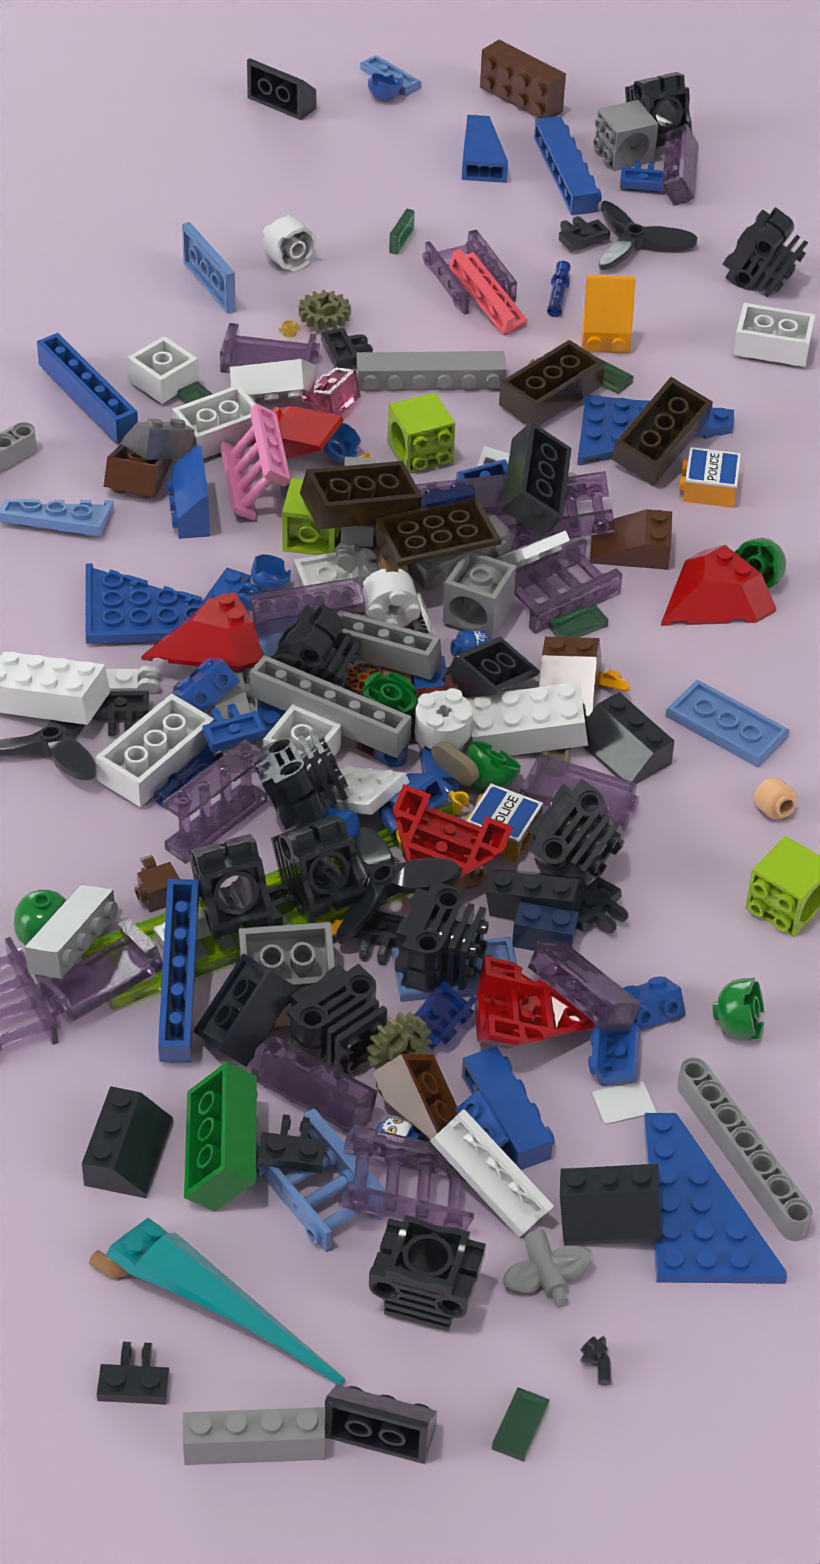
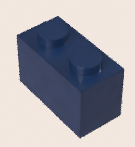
M520 901L513 927V947L571 958L579 912Z

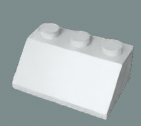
M303 359L230 367L231 387L239 385L253 402H256L255 398L264 397L266 401L278 400L279 395L287 394L288 398L303 397V393L311 392L316 374V365Z

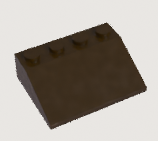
M477 496L375 518L376 544L383 558L397 567L501 545V538Z

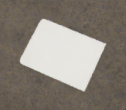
M643 1080L592 1092L602 1120L606 1124L643 1116L645 1113H657Z

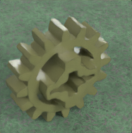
M322 290L321 294L313 291V296L306 294L305 300H300L299 316L301 317V322H306V327L313 325L315 330L320 328L327 331L329 327L335 330L337 325L344 327L345 321L350 320L351 305L349 304V299H343V294L336 296L335 291L326 292Z
M399 1012L396 1020L388 1017L387 1025L384 1027L378 1025V1035H371L370 1037L374 1044L367 1047V1051L371 1053L367 1059L373 1064L372 1067L376 1070L401 1054H428L425 1046L431 1044L432 1040L427 1037L431 1033V1030L426 1026L427 1024L419 1016H415L411 1012H408L406 1016Z

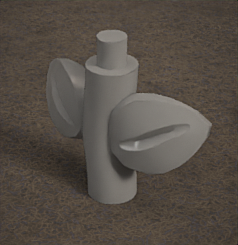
M544 1230L532 1231L524 1238L530 1260L512 1265L503 1277V1284L521 1293H533L542 1286L546 1295L553 1298L557 1306L564 1305L568 1302L565 1293L568 1290V1285L565 1280L573 1279L581 1274L590 1262L593 1254L588 1248L578 1245H565L552 1253L546 1232Z

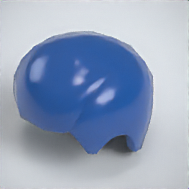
M373 73L368 78V89L377 99L389 101L397 97L403 81L399 79L396 82L392 74L386 77L379 73Z
M342 423L323 447V451L332 461L345 464V457H355L358 454L357 448L361 443V439L354 428L346 423Z
M261 554L255 556L251 567V579L256 586H259L264 591L278 592L288 587L291 570L286 572L283 559L273 555Z

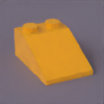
M586 275L581 330V347L588 352L630 353L636 277Z

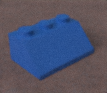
M195 446L171 467V478L167 479L168 494H173L169 496L170 511H175V513H171L172 528L178 529L179 539L210 536L209 495L202 447Z

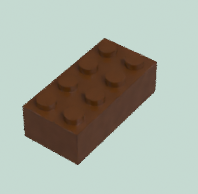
M500 39L482 49L480 88L539 119L555 117L563 112L566 73Z

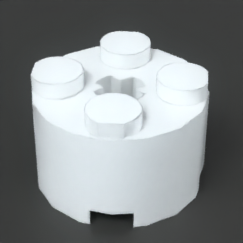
M287 215L277 219L271 225H267L262 232L264 236L263 249L266 255L282 268L289 269L292 272L307 266L311 262L309 258L313 250L317 251L315 233L293 216Z
M381 569L372 573L364 580V587L360 596L367 618L404 627L420 617V602L413 580L407 572L402 569H398V572H386V569Z
M451 688L447 691L422 694L419 697L415 713V738L423 749L425 746L432 749L440 741H446L459 751H462L464 744L471 739L472 706L462 696L460 690Z

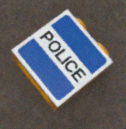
M690 447L689 458L683 459L681 474L686 476L681 475L679 491H684L683 502L734 508L741 453Z
M490 783L485 793L478 797L472 813H468L464 820L482 827L487 816L513 826L504 852L499 856L518 862L533 838L529 834L528 829L537 818L542 816L543 803Z

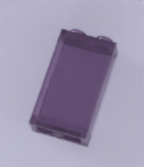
M229 323L220 351V372L230 373V367L295 359H303L316 365V358L319 357L320 343H316V334L314 333L310 334L308 343L239 336V324Z
M541 753L539 754L520 788L519 794L542 802L544 806L550 807L554 795L562 784L573 790L579 781L583 779L603 795L613 824L616 821L621 825L623 831L626 830L630 818L629 813L635 812L639 801V796L635 795L637 783ZM597 805L589 806L586 811L595 810Z
M126 918L118 923L122 938L75 964L62 979L54 977L48 979L46 976L35 975L38 982L35 985L36 992L42 1001H49L53 1012L57 1016L62 1015L69 1023H72L163 969V962L157 945L129 918Z

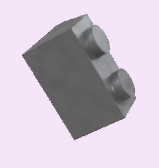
M148 419V422H137L122 439V445L145 460L182 459L192 450L195 429L186 425V421L181 419H170V422Z

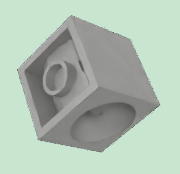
M639 100L598 109L597 118L595 119L596 135L593 139V145L613 171L622 170V167H635V161H641V165L654 162L658 123Z
M473 551L465 552L445 582L443 622L465 630H482L492 639L514 605L516 565Z

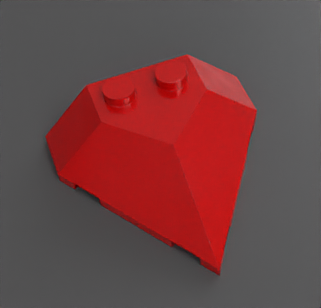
M721 545L703 550L685 560L661 621V626H671L672 622L685 621L687 625L730 624V620L745 619L746 623H757L776 612V606L762 574L728 546Z
M236 592L208 599L195 613L145 652L141 658L144 661H153V658L168 660V663L199 667L208 658L214 659L217 657L224 660L231 670L240 671L254 667L263 657L254 623Z
M403 784L394 804L393 814L406 861L427 858L449 859L457 863L461 869L460 879L504 852L513 826L487 816L482 827L429 807L428 803L431 794Z
M484 956L475 997L477 1042L507 1049L594 1028L595 1019H601L596 1015L593 1017L587 1016L578 1008L579 1004L544 981L538 979L534 982L521 973L523 968L516 963Z

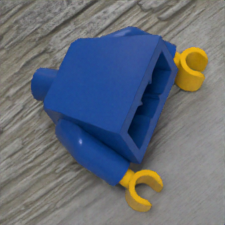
M437 773L406 774L410 782L407 784L408 786L431 794L428 803L429 807L436 808L449 798L452 800V811L455 814L461 815L463 813L462 805L469 808L468 794L463 791L454 792L455 788L438 776ZM399 791L379 808V815L392 835H397L399 848L403 852L393 814V807L400 793Z

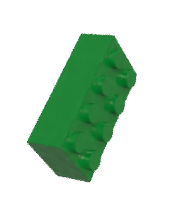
M225 1062L187 1091L184 1198L214 1212L256 1183L257 1076L229 1062Z

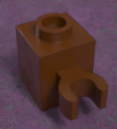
M152 855L140 858L144 868H141V872L137 873L138 885L134 887L136 897L140 903H145L149 912L165 908L168 879L180 878L171 862L157 866Z

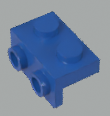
M217 657L205 660L198 667L200 671L192 678L190 676L184 678L177 685L178 690L173 694L205 713L240 682L225 661Z
M653 977L647 983L638 986H626L620 992L611 994L612 1006L626 1015L627 1025L637 1024L640 1031L685 1015L681 987L666 977Z
M595 1019L594 1031L590 1034L592 1056L588 1058V1066L591 1074H595L601 1086L637 1081L641 1033L637 1024L607 1028L602 1019Z
M477 1090L455 1110L459 1114L465 1109L512 1160L504 1145L508 1142L509 1138L484 1093Z

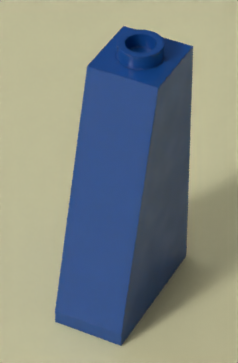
M467 115L462 180L507 183L508 160L490 116Z

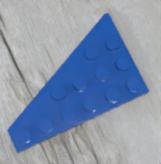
M586 395L577 465H584V462L587 460L600 458L601 461L612 458L615 442L650 401ZM712 407L709 420L695 437L703 436L704 439L716 435L731 434L734 410Z
M86 563V644L160 641L195 613L205 602L202 601V597L176 591L167 586H164L163 589L148 585L147 580L131 575H123L111 569L109 572L93 568L91 563Z
M645 1113L644 1132L647 1164L659 1165L663 1185V1241H653L656 1283L785 1284L787 1278L785 1268L677 1113Z

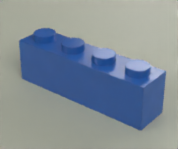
M497 1046L463 1057L462 1078L471 1094L477 1090L484 1093L509 1138L508 1142L504 1145L512 1161L520 1170L550 1160L552 1145L555 1144L554 1135L548 1126L545 1127L542 1123L537 1105L531 1103L526 1096V1088L522 1080H517L513 1074L509 1058L507 1056L503 1057Z

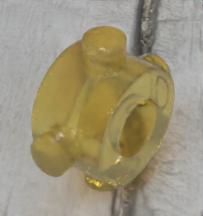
M288 320L283 322L279 332L286 337H293L297 334V330H300V325Z

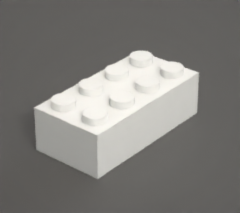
M3 652L0 656V713L88 725L110 693L104 664L19 654L16 652Z
M580 682L500 692L489 696L468 697L473 712L472 741L478 740L492 745L491 750L500 753L502 750L512 756L588 746Z
M171 693L95 757L97 781L141 807L210 748L203 735L202 725L213 723L215 719Z

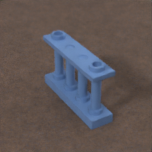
M313 1108L304 1114V1117L310 1118L308 1138L326 1140L323 1168L326 1166L334 1167L340 1174V1177L303 1198L294 1185L314 1173L294 1170L284 1175L279 1168L257 1165L258 1144L256 1171L257 1176L264 1178L302 1223L309 1239L314 1244L318 1243L327 1252L331 1250L332 1230L365 1210L372 1211L379 1220L390 1214V1194ZM345 1188H352L359 1196V1199L324 1220L313 1209V1207Z

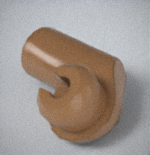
M481 866L455 881L451 886L458 888L464 894L466 888L481 884L487 876V871Z
M99 1250L95 1251L90 1258V1265L113 1279L129 1275L126 1270Z

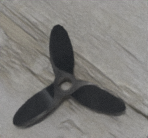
M606 200L602 201L601 211L608 222L617 230L620 237L600 257L599 268L601 270H607L618 265L634 250L640 248L656 251H677L693 248L697 244L698 237L690 231L663 226L643 227L640 224H635L615 204Z
M50 720L48 726L34 734L0 740V756L38 753L51 757L58 768L76 779L92 780L96 776V763L85 747L74 739L80 734L85 724Z
M361 828L355 836L356 850L362 864L371 874L370 881L365 892L341 922L335 936L337 942L343 944L353 938L390 897L398 893L414 894L416 888L429 891L433 881L450 885L459 879L462 874L461 869L454 861L443 858L413 859L395 865L394 857L381 836L373 829Z

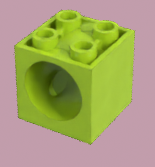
M435 392L388 404L387 444L398 461L404 462L409 473L454 462L455 421Z
M291 477L282 510V551L308 555H322L335 552L341 528L318 530L300 495L304 479Z
M784 836L752 869L745 909L795 938L820 911V855Z

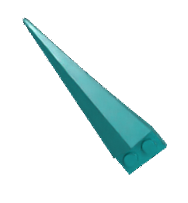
M148 1217L110 1245L106 1255L129 1274L174 1292L224 1316L291 1354L335 1384L343 1385L345 1378L176 1232L169 1234Z

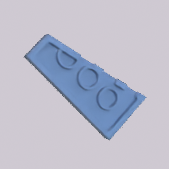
M5 499L0 508V522H7L11 525L33 526L38 529H54L60 532L81 533L86 536H100L114 509V500H104V505L91 504V500H80V504H65V500L54 499V501L47 504H41L40 499Z

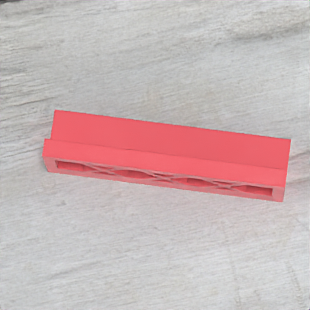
M461 249L452 252L449 268L503 335L527 324L528 319L474 252L467 255Z

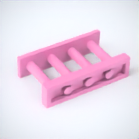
M257 403L250 409L253 426L235 446L224 441L220 443L233 512L240 517H246L252 521H255L257 518L254 501L270 483H277L285 487L291 480L277 415L275 412ZM256 438V443H255V444L251 447V449L244 455L245 449H246V448L252 443V441ZM259 455L260 459H259V460L256 462V464L247 472V468L249 467V465H250V464L256 459V457ZM263 471V477L251 489L250 485Z

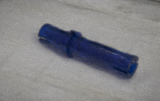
M563 260L557 262L555 274L551 278L552 290L547 313L552 317H559L562 314L565 292L570 284L569 272L571 265Z
M207 745L203 751L178 773H172L168 777V782L154 792V798L160 795L156 803L162 807H167L179 794L187 792L189 785L221 758V753H217L214 756L216 752L212 753L209 745Z

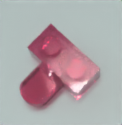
M334 367L328 374H323L317 381L313 382L312 388L308 392L303 393V397H300L301 403L311 404L314 411L342 415L361 397L356 370Z

